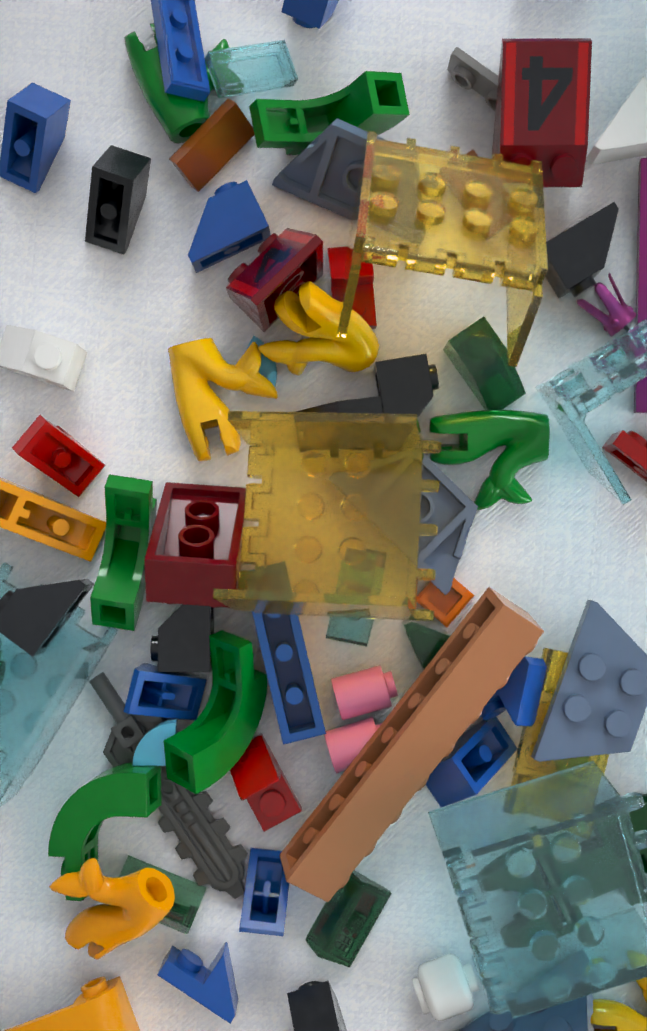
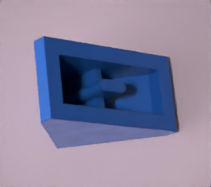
M143 663L134 669L123 712L133 715L196 720L207 679L183 672H158V666Z
M250 849L239 932L284 936L289 883L286 881L280 859L282 851Z

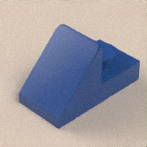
M523 657L510 674L505 686L497 690L484 706L480 717L483 720H489L507 710L516 726H533L547 670L545 661L541 658Z
M224 943L209 968L203 966L201 958L187 949L180 951L172 945L163 959L157 975L231 1024L236 1015L238 994L228 943Z

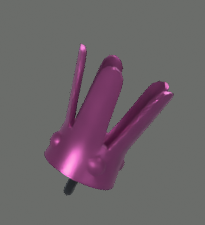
M609 273V280L620 303L604 284L598 282L595 285V291L607 308L609 315L603 313L584 299L577 300V304L600 321L604 326V330L611 337L623 328L632 336L633 332L627 324L636 317L637 313L633 311L631 306L625 304Z

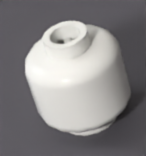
M447 954L422 963L418 968V977L412 979L423 1014L431 1013L432 1017L437 1021H444L472 1010L474 1006L472 992L480 990L471 963L462 966L460 959L455 954Z

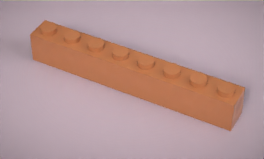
M487 588L280 853L281 863L288 883L326 902H329L335 893L347 884L351 873L364 857L371 854L378 839L390 824L395 823L399 819L403 808L414 794L426 785L429 775L441 760L453 751L457 740L469 725L478 720L484 706L497 690L505 686L510 674L523 657L535 648L544 630L528 612L492 588Z

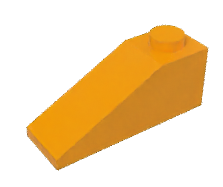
M0 477L1 528L87 561H92L106 529L105 521Z

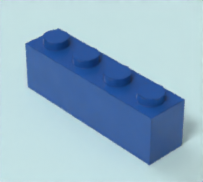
M286 562L244 571L243 576L283 745L324 735L326 731Z

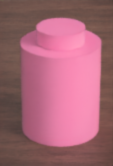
M380 665L331 679L342 720L392 707L390 698L398 696L391 671L383 673Z
M373 717L326 731L324 736L336 774L348 768L382 723L375 725Z

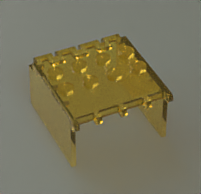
M368 131L350 223L337 337L346 338L361 262L395 268L397 260L405 261V269L444 276L445 270L448 268L453 269V278L492 284L494 276L500 277V286L506 287L508 366L517 367L543 298L542 284L548 270L542 162L532 160L530 166L505 162L503 161V155L493 153L492 159L460 154V147L450 145L449 151L416 146V139L407 138L404 144L377 139V132Z
M228 411V421L246 444L251 445L249 446L247 477L262 479V484H246L244 520L259 522V527H243L240 563L256 565L255 571H239L238 590L214 589L213 598L233 610L253 611L263 614L434 621V611L416 608L418 580H435L436 570L418 568L420 536H436L438 532V525L420 523L422 492H438L440 481L423 479L424 453H440L441 442L423 440L417 414Z

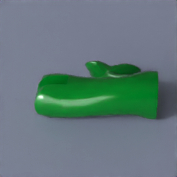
M150 23V27L154 34V39L157 45L154 23ZM135 31L126 35L124 40L138 85L169 139L177 144L184 143L210 117L208 97L203 102L165 93L158 45L146 51ZM223 39L205 58L210 92L216 90L242 95V86L232 72L227 70L230 50L227 40Z
M481 410L430 418L429 432L459 434V444H438L429 447L430 460L432 462L443 465L464 464L474 461L500 446H506L505 450L493 463L489 476L479 489L474 501L478 506L477 510L489 508L500 499L513 504H527L532 501L526 490L515 479V475L526 466L548 459L550 439L548 415L517 410Z

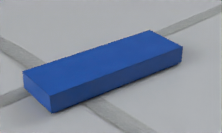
M151 0L165 93L204 102L210 94V87L195 0Z

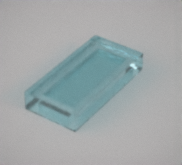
M285 40L208 51L205 57V62L218 98L294 86L298 80Z

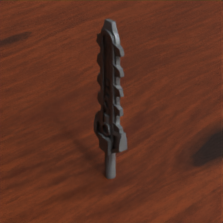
M102 672L89 682L116 722L111 728V733L103 751L110 764L115 767L133 762L135 750L142 737L159 723L167 721V718L133 715L123 712L124 702L105 673ZM161 766L162 805L158 808L163 816L158 821V824L164 833L174 831L180 840L175 849L181 860L192 858L198 869L194 872L193 877L198 886L209 884L218 891L227 892L234 899L244 895L245 888L242 881L244 865L242 861L247 857V851L241 844L231 845L225 836L230 829V825L224 818L214 819L208 810L213 799L207 791L194 794L167 779L166 766Z

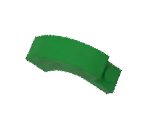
M365 71L342 90L315 99H256L249 106L257 148H285L286 155H299L335 119H340L377 136L393 128L410 115L402 73Z
M109 474L104 486L106 506L104 550L98 576L90 597L92 624L135 631L146 590L144 559L156 519L157 499L153 498V481Z
M224 630L209 636L213 681L205 708L190 726L163 741L167 779L194 794L200 793L217 782L237 763L249 746L258 728L265 706L267 674L254 669L252 642Z
M133 762L124 763L102 772L70 796L54 821L48 846V856L65 857L61 866V876L66 873L80 871L81 866L88 859L96 858L98 861V835L105 819L111 817L147 818L162 805L161 766H132ZM66 896V900L83 901L86 898Z

